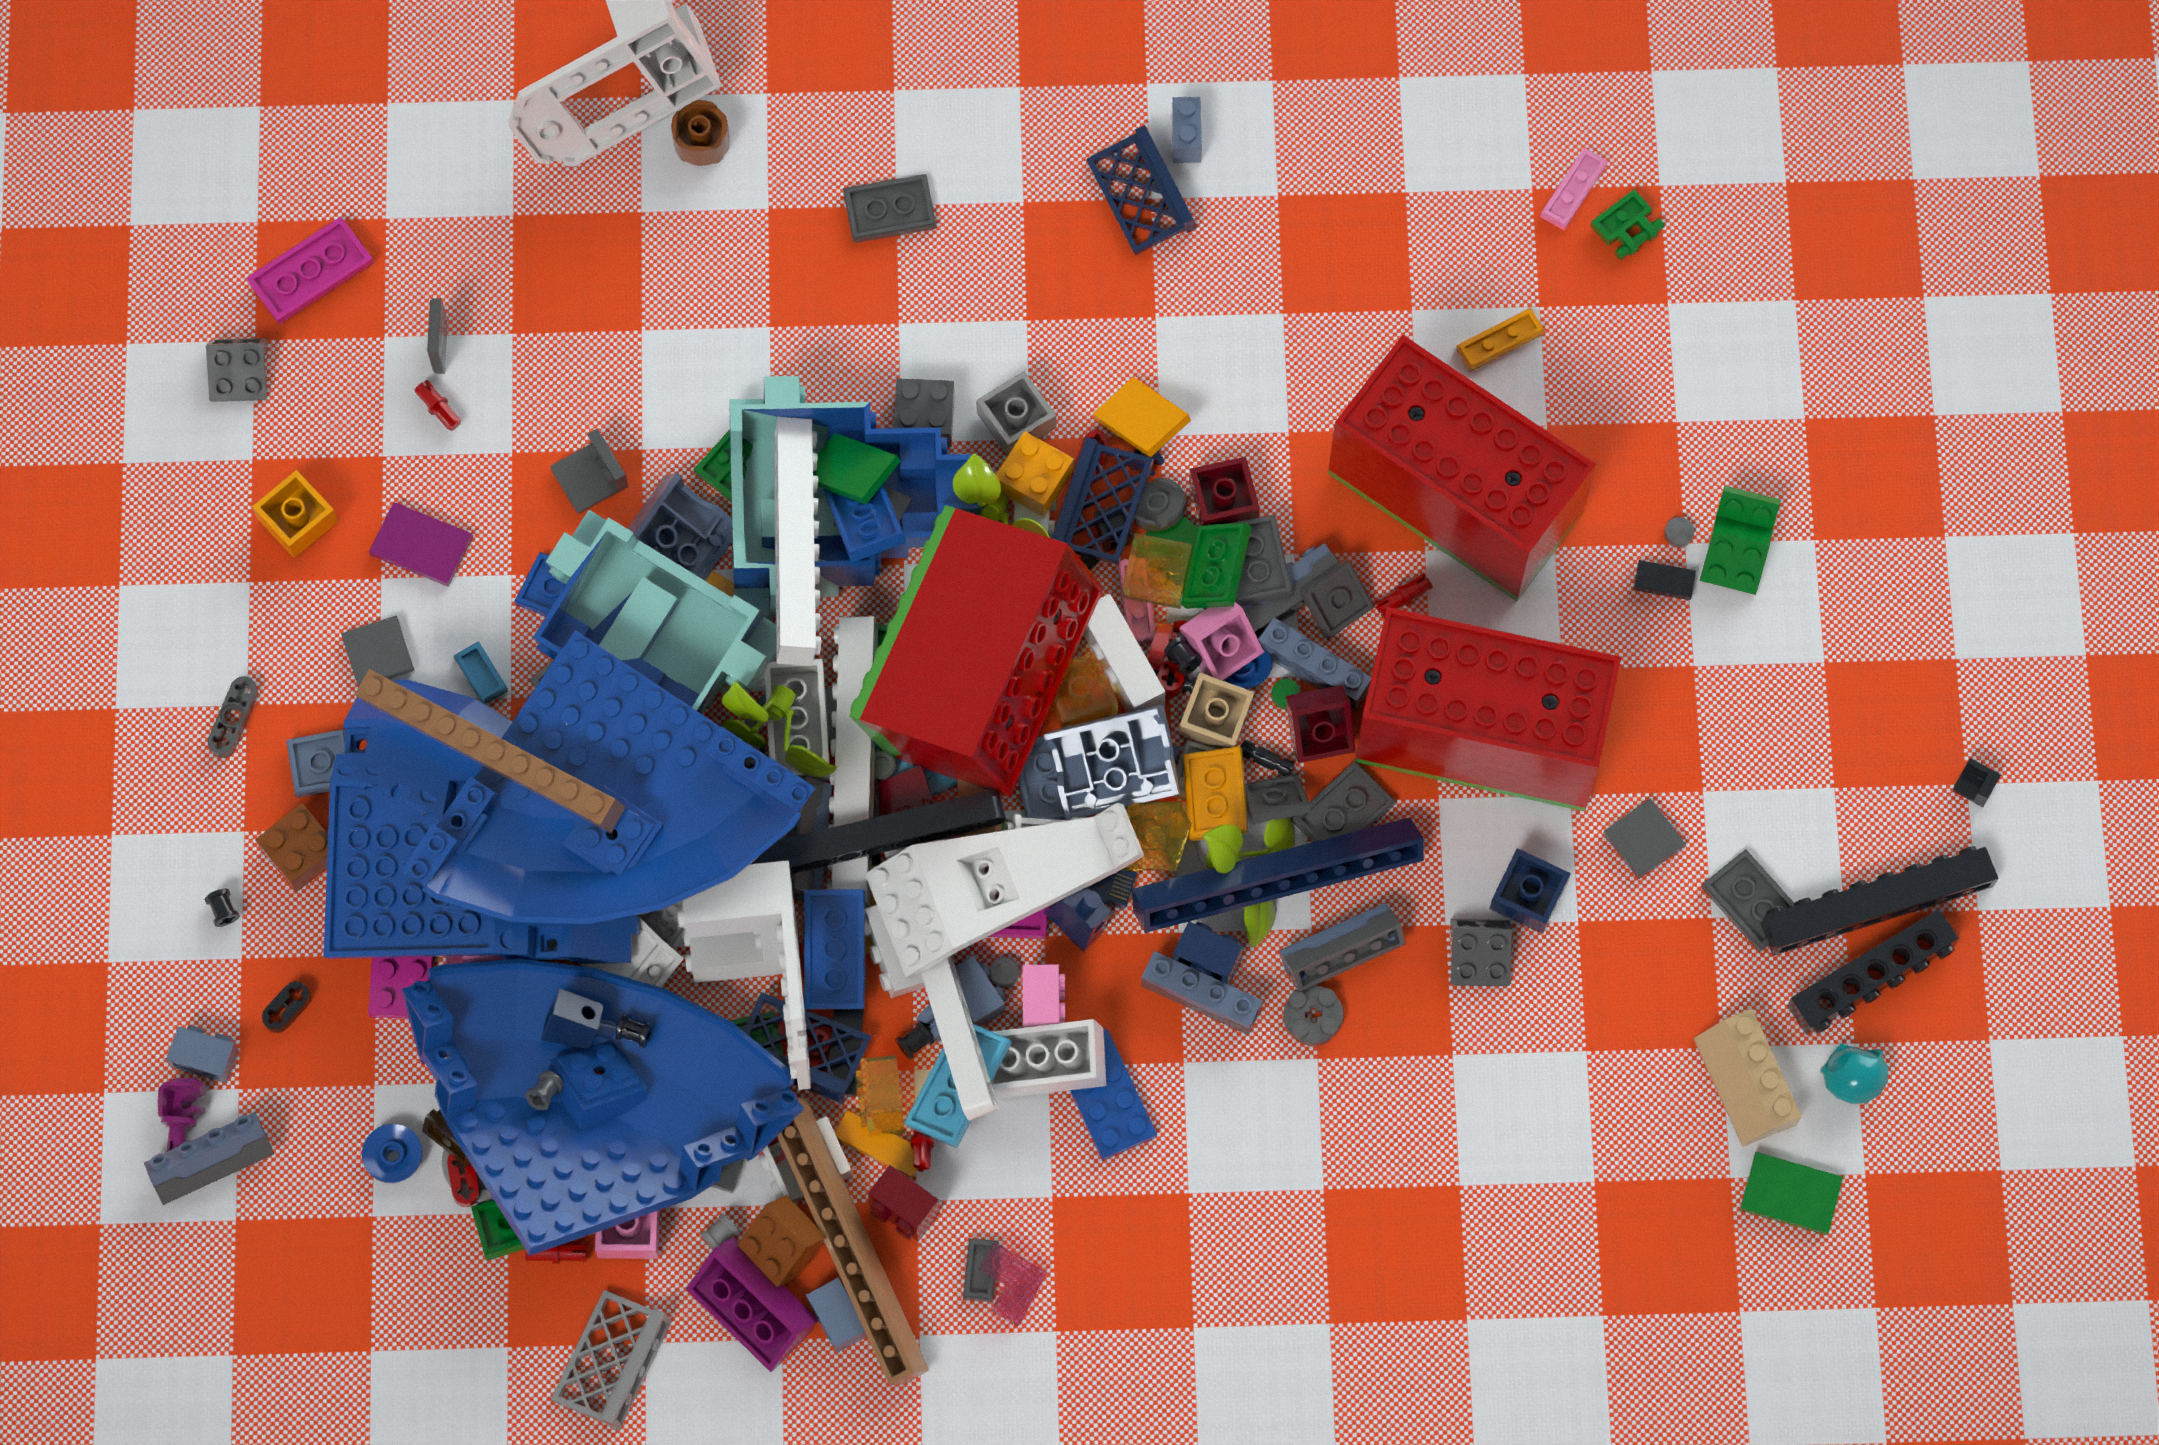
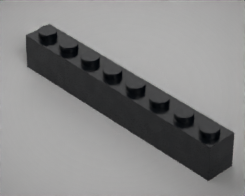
M1975 846L1967 847L1961 850L1959 855L1950 858L1948 855H1942L1934 858L1931 861L1932 863L1921 866V863H1916L1906 867L1904 872L1894 875L1893 872H1887L1878 876L1876 881L1866 883L1865 880L1851 884L1849 889L1841 892L1838 889H1833L1821 895L1822 898L1811 901V898H1804L1795 902L1793 907L1783 909V906L1768 910L1766 912L1767 915L1764 916L1761 922V927L1769 941L1772 955L1776 956L1993 888L1999 878L1986 846L1976 849Z

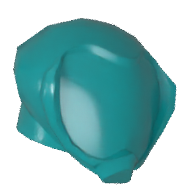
M1841 1044L1828 1058L1827 1062L1821 1066L1820 1071L1824 1076L1826 1088L1837 1099L1850 1104L1868 1103L1882 1093L1888 1083L1889 1068L1883 1058L1882 1050H1863Z

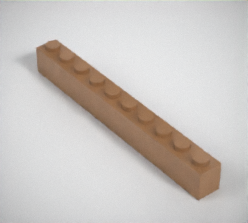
M371 669L368 670L354 694L375 709L609 833H612L626 808L615 798Z
M797 1098L804 1110L777 1136L818 1228L827 1237L824 1242L889 1386L906 1384L930 1370L845 1182L835 1165L807 1098Z

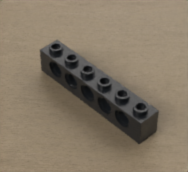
M1938 909L1790 998L1787 1007L1806 1035L1813 1031L1819 1034L1832 1025L1831 1020L1838 1016L1844 1019L1857 1010L1855 1006L1865 1001L1866 1004H1869L1881 996L1880 991L1889 986L1891 989H1894L1906 980L1904 976L1913 971L1915 974L1921 973L1931 965L1929 961L1938 956L1941 960L1955 951L1954 946L1959 937ZM1917 940L1927 941L1931 949H1921L1917 945ZM1895 954L1903 956L1906 964H1896L1892 956ZM1875 969L1880 972L1882 978L1874 980L1868 975L1867 971ZM1843 985H1853L1857 990V994H1847L1843 989ZM1826 999L1830 1001L1832 1009L1825 1010L1821 1008L1818 1000Z

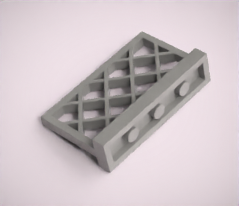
M603 1290L551 1400L620 1431L672 1321L666 1313L657 1309H649ZM608 1300L619 1305L622 1314L606 1320L603 1310ZM624 1307H627V1308H629V1309H631V1310L625 1311V1308H624ZM638 1313L648 1316L643 1327L632 1331L628 1317ZM624 1319L628 1333L612 1339L608 1326ZM604 1328L608 1341L592 1347L590 1341L592 1333ZM631 1339L633 1345L631 1353L619 1358L615 1345ZM611 1347L615 1360L599 1366L595 1353ZM591 1355L595 1369L579 1375L577 1369L579 1360ZM617 1366L620 1373L617 1382L606 1386L601 1372ZM597 1374L602 1388L586 1394L582 1380ZM578 1383L582 1396L570 1401L562 1398L567 1386ZM604 1394L607 1403L602 1413L591 1410L588 1400ZM584 1402L586 1407L579 1405V1403Z

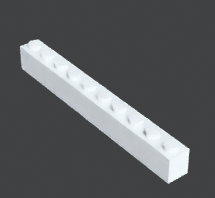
M777 417L774 431L777 664L812 666L815 654L819 655L821 650V637H816V631L820 630L821 615L820 613H815V608H819L820 590H815V584H819L820 568L815 567V561L818 562L819 544H814V539L818 538L819 521H814V516L818 514V498H813V493H817L818 476H813V471L817 469L818 455L812 451V448L816 449L817 431H812V419Z
M874 616L839 617V627L834 628V642L838 644V655L833 657L834 672H838L837 683H833L832 687L833 700H837V711H832V728L836 729V739L831 740V755L835 757V766L838 767L835 772L830 774V783L835 785L834 796H830L829 810L830 814H834V823L829 825V828L873 818L875 742L849 716L852 702L855 698H858L863 687V678L870 671L875 660V652L878 648V623ZM872 855L828 865V870L832 871V882L827 883V889H864L865 908L871 907L872 891L865 873L872 869Z

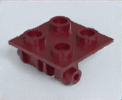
M922 765L878 782L880 816L935 803Z

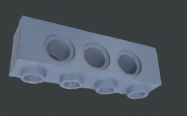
M1273 617L1258 639L1262 649L1270 655L1273 662L1313 687L1324 689L1343 685L1352 711L1355 712L1368 694L1371 676Z

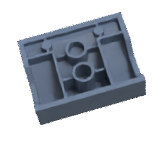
M677 473L664 476L627 528L635 534L639 541L704 581L733 541L732 517L717 505L701 499L684 485L682 477Z
M1163 704L1054 729L1044 735L1053 753L1057 769V787L1066 820L1072 817H1083L1103 812L1116 803L1123 804L1126 807L1180 794L1171 734Z

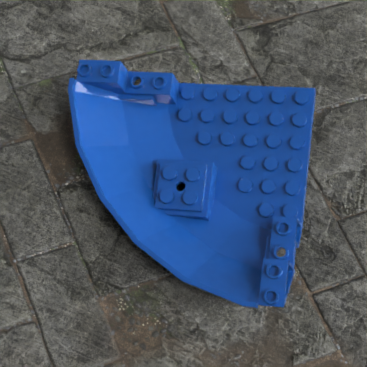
M575 630L501 739L602 791L624 805L626 808L614 827L618 832L617 838L609 840L606 836L607 831L482 766L475 778L469 777L437 826L434 824L430 826L401 871L424 886L422 891L434 899L508 922L593 924L659 911L734 878L795 827L802 817L799 812L815 790V787L772 758H768L722 726H718ZM748 758H753L756 761V765L752 769L745 767L744 763ZM455 816H461L463 819V823L459 827H454L452 824V819Z
M407 679L393 680V682L499 738L503 737L513 722L476 698ZM358 697L356 698L343 725V728H345V753L336 755L330 780L324 958L356 959L499 955L506 959H568L577 964L631 963L632 934L640 935L639 914L593 924L508 922L434 899L422 891L424 887L422 884L401 871L432 824L437 826L469 777L475 778L483 765L375 709ZM366 740V748L360 750V743ZM455 816L452 819L454 827H459L463 823L461 816ZM607 832L606 836L609 840L616 839L613 833ZM556 939L557 947L551 950L549 947L550 942Z
M507 959L439 965L428 969V981H416L412 986L402 989L418 1056L421 1063L426 1064L436 1080L434 1095L441 1113L457 1143L529 1256L694 1198L720 1180L724 1165L744 1158L750 1161L756 1157L804 1110L797 1099V1095L790 1089L794 1084V1079H791L790 1070L733 1022L661 987L597 968L526 959ZM560 988L601 1003L603 1005L601 1019L616 1023L612 1040L595 1036L590 1048L587 1049L541 1040L546 1014L558 989ZM624 1013L628 1014L631 1019L646 1024L648 1021L653 1023L652 1034L645 1048L639 1047V1043L624 1038L621 1040L615 1038L619 1020ZM547 1070L556 1073L562 1079L564 1088L559 1094H555L552 1097L551 1105L547 1110L533 1108L528 1103L525 1093L529 1088L535 1087L538 1083V1077L543 1071ZM595 1071H600L604 1074L598 1075L595 1073Z

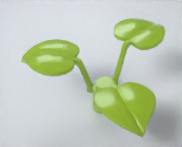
M973 453L954 476V492L963 502L968 504L978 502L980 507L984 506V509H980L979 516L995 521L1001 519L1002 523L1008 525L1007 519L1009 514L1005 512L1008 506V498L1001 492L1000 482L993 470L982 458ZM1019 519L1012 524L1014 527L1049 537L1044 527L1032 519Z
M737 681L732 684L730 689L723 695V705L743 719L752 718V720L758 722L750 729L742 721L731 719L723 722L721 725L723 728L750 746L764 749L766 747V740L756 732L769 718L780 721L786 717L783 751L787 754L786 762L797 771L812 777H824L836 771L838 766L827 763L812 751L798 745L789 746L791 718L794 714V711L790 708L796 698V694L791 689L782 685H776L768 701L761 707Z
M1291 817L1278 820L1273 819L1268 822L1264 833V841L1267 848L1264 850L1239 852L1242 848L1243 836L1236 825L1225 824L1217 826L1202 835L1209 848L1205 861L1206 868H1215L1219 873L1224 874L1230 872L1235 867L1236 862L1241 861V857L1261 856L1292 848L1295 844V829ZM1272 900L1245 907L1244 922L1251 947H1256L1272 929L1275 920V908Z

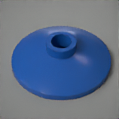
M1264 651V653L1223 681L1244 689L1253 688L1269 676L1273 667L1272 659Z
M400 1124L383 1125L371 1132L366 1138L362 1148L363 1164L368 1173L378 1181L384 1183L402 1182L411 1177L419 1168L423 1153L422 1145L417 1135L408 1127ZM391 1152H398L399 1157L397 1160L391 1161L388 1159Z

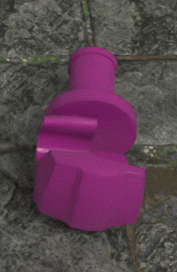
M175 1078L163 1083L159 1087L158 1116L161 1117V1123L169 1127L165 1153L186 1142L187 1129L196 1127L197 1119L205 1112V1108L195 1105L191 1106L198 1098L206 1095L207 1088L203 1082L197 1079Z

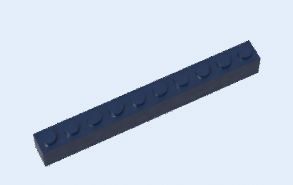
M1409 817L1238 861L1235 867L1225 874L1219 873L1215 868L1148 884L1132 889L1133 912L1145 933L1424 861L1423 837Z

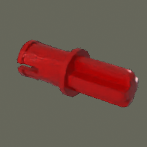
M428 380L417 385L414 392L427 405L428 412L431 415H435L448 430H455L461 424V419L447 404L448 399L442 397Z
M913 1129V1138L910 1141V1147L913 1150V1167L917 1168L918 1172H923L931 1167V1150L934 1147V1141L930 1136Z

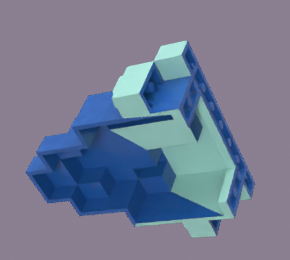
M799 376L764 377V399H729L734 595L759 609L763 617L769 621L770 615H776L774 431L777 417L812 419V431H817L816 449L812 448V451L817 455L834 433L897 455L900 463L883 484L912 498L906 513H902L900 523L906 543L851 563L838 527L834 526V517L823 488H817V493H813V498H818V514L814 516V521H819L818 538L814 539V544H819L818 562L815 561V567L820 568L819 584H815V590H820V597H839V587L874 586L875 576H880L881 558H908L909 548L924 547L926 541L930 540L935 529L936 518L942 513L945 505L978 515L979 509H984V506L980 507L978 502L968 504L955 494L953 489L954 476L972 454H947V438H941V427L876 429V412H870V402L805 403V386H799ZM742 439H746L753 445L750 458L746 462L747 471L744 479V456L742 457L744 445H742Z
M588 510L574 534L570 536L564 532L546 560L547 565L551 568L549 573L566 585L533 636V639L538 643L536 648L553 659V662L576 630L703 714L706 707L708 709L711 707L726 682L732 686L737 681L743 689L745 688L751 692L768 663L773 662L776 658V624L763 617L759 609L736 595L732 598L639 541L632 531L609 517L605 520L591 510Z

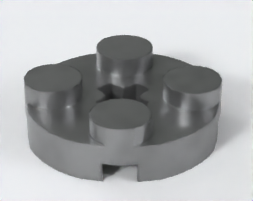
M1314 985L1303 991L1298 992L1297 990L1290 994L1284 1007V1025L1288 1033L1299 1040L1298 1042L1308 1046L1323 1045L1329 1042L1340 1030L1343 1021V1008L1333 990ZM1310 1009H1316V1012H1320L1322 1015L1317 1018L1315 1023H1312L1310 1018H1305V1013H1309Z

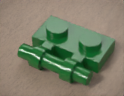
M1635 189L1591 221L1590 225L1608 246L1616 240L1620 242L1622 246L1614 251L1620 260L1627 255L1632 256L1639 250V246L1647 240L1652 241L1658 236V232L1665 227L1659 218L1652 223L1648 221L1647 217L1652 214L1653 209ZM1637 225L1641 231L1631 238L1627 232Z

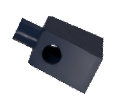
M1087 887L1050 905L1043 912L1083 952L1104 932L1111 914L1110 909L1101 901V896L1095 891H1090Z
M559 988L546 1014L541 1040L587 1049L590 1048L595 1036L612 1040L616 1023L601 1019L603 1010L601 1003Z

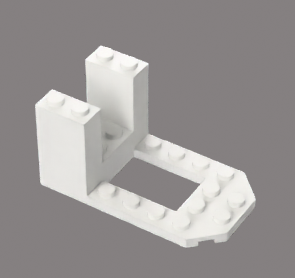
M606 0L618 37L518 92L508 124L510 130L537 163L549 164L550 161L563 162L564 166H577L721 87L699 20L686 3L674 10L671 0ZM634 62L655 90L584 129L562 101Z
M789 861L749 864L734 878L683 900V909L677 910L679 928L685 927L683 929L685 946H690L691 954H685L687 972H693L694 983L783 974L781 988L782 996H785L783 1012L788 1039L787 1049L791 1079L797 1078L799 1090L811 1089L797 920Z

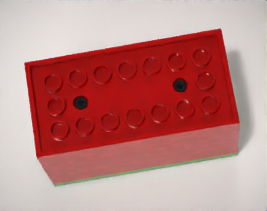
M1402 335L1335 421L1328 474L1517 602L1583 515L1596 463Z
M945 505L942 513L936 518L935 529L930 540H927L924 544L920 562L911 573L909 586L900 597L899 608L894 618L888 623L887 634L882 645L875 652L873 665L863 678V687L858 698H855L852 702L849 716L883 751L890 753L895 759L915 766L922 765L926 770L956 780L960 779L988 791L998 790L1000 795L1011 798L1104 587L1068 543Z
M1387 607L1363 712L1355 761L1361 764L1585 812L1600 764L1621 657Z

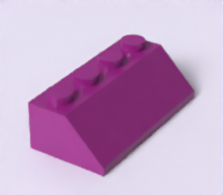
M732 1237L712 1250L686 1287V1290L756 1359L772 1372L806 1339L819 1320L783 1285L777 1288L737 1245L738 1241Z

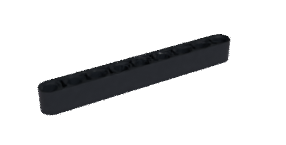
M989 790L781 839L751 864L789 861L791 875L993 827L1005 822L1006 816L999 791Z

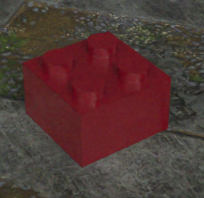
M1246 456L1190 468L1189 483L1200 525L1229 524L1259 518L1260 507Z
M1343 685L1285 696L1291 743L1298 763L1356 752L1350 701Z
M891 1165L887 1167L868 1192L870 1208H872L871 1213L884 1223L887 1220L897 1226L896 1232L907 1240H910L912 1237L919 1242L940 1214L939 1199Z

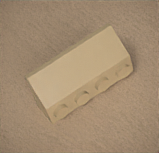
M1753 1009L1724 1019L1693 1039L1742 1147L1794 1127L1799 1123L1802 1117Z

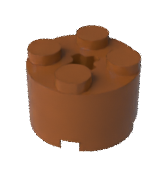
M695 100L674 114L671 130L674 147L679 158L683 162L697 166L719 163L727 152L730 137L727 118L717 108V105L706 100Z

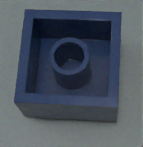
M1517 848L1492 898L1489 909L1543 934L1568 884L1571 873Z
M1188 921L1173 952V959L1230 985L1241 963L1243 946L1233 936L1227 934L1220 936L1212 932V928L1204 923L1196 922L1194 924Z

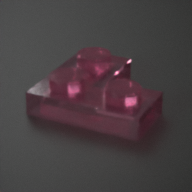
M995 1242L992 1244L979 1270L1004 1284L991 1312L1018 1326L1022 1322L1047 1272Z

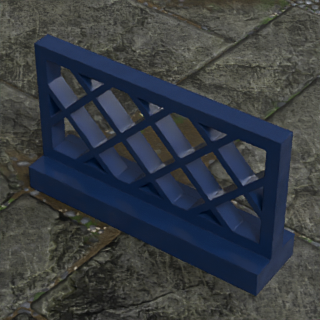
M1145 125L1135 129L1136 134L1086 159L1135 255L1185 230L1189 233L1197 228L1194 218ZM1133 144L1136 145L1138 153L1135 161L1121 158L1125 148ZM1141 157H1142L1143 161L1145 162V164L1140 163ZM1103 159L1114 161L1110 174L1098 171L1095 163ZM1119 163L1133 166L1128 179L1115 176ZM1137 168L1150 172L1147 185L1133 181ZM1102 178L1107 179L1106 185ZM1112 181L1126 184L1122 197L1109 193ZM1153 181L1155 182L1157 187L1152 186ZM1131 186L1145 190L1140 203L1127 199ZM1150 191L1162 195L1163 198L1159 208L1145 204ZM1114 201L1120 202L1118 208ZM1124 204L1138 208L1134 221L1122 218L1121 212ZM1165 205H1167L1169 211L1164 210ZM1143 209L1157 213L1153 226L1139 223ZM1162 215L1174 218L1177 224L1168 230L1157 228ZM1126 224L1132 226L1130 231L1128 230ZM1136 228L1151 231L1148 240L1136 245L1133 239Z
M1086 437L1052 539L1068 543L1076 554L1119 565L1154 462L1153 458L1098 444L1096 439ZM1102 454L1114 456L1118 464L1103 471L1099 463ZM1134 462L1145 464L1142 473L1132 478L1125 468ZM1122 469L1127 481L1112 487L1107 476ZM1104 479L1109 490L1095 497L1091 491L1092 484ZM1131 485L1135 492L1134 498L1122 504L1116 493ZM1113 495L1119 506L1104 513L1098 502ZM1095 504L1100 516L1086 523L1082 516L1083 510ZM1122 511L1126 517L1125 524L1113 530L1108 518ZM1104 521L1110 532L1095 539L1089 528ZM1085 530L1092 540L1084 546L1072 544L1075 535ZM1114 538L1117 543L1115 554L1102 552L1099 544Z
M761 992L744 1032L749 1036L750 1033L763 1029L768 1042L760 1045L790 1070L788 1055L778 1054L775 1047L776 1044L787 1041V1035L772 1040L767 1026L780 1021L783 1022L786 1029L784 1013L782 1011L785 1001ZM767 1003L776 1007L779 1016L764 1021L760 1013L763 1004ZM804 1009L807 1025L806 1033L810 1032L815 1045L808 1047V1054L818 1050L823 1064L815 1067L809 1066L811 1089L806 1090L844 1105L849 1088L868 1048L872 1035ZM758 1018L760 1023L754 1025ZM823 1026L830 1028L834 1038L819 1043L814 1030ZM851 1037L863 1041L859 1050L847 1054L842 1043L843 1040ZM838 1043L843 1056L827 1061L822 1048ZM855 1058L853 1064H851L850 1059ZM845 1061L849 1068L846 1080L834 1076L830 1067ZM797 1078L794 1079L793 1085L798 1086Z

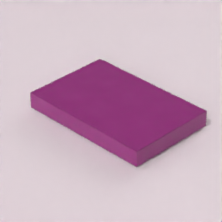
M393 502L369 550V554L449 587L473 535L470 532Z

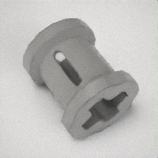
M721 1214L719 1221L707 1232L702 1231L700 1236L713 1250L731 1237L738 1236L740 1232L728 1217Z

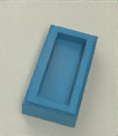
M479 641L453 655L482 703L487 704L508 692L507 686Z

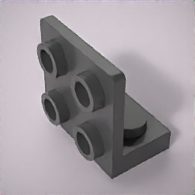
M268 338L210 340L206 344L209 400L211 402L267 399L265 353L268 350Z
M598 428L587 434L589 445L550 467L578 514L628 488L626 474Z
M1450 919L1452 937L1451 985L1509 986L1512 948L1510 920Z

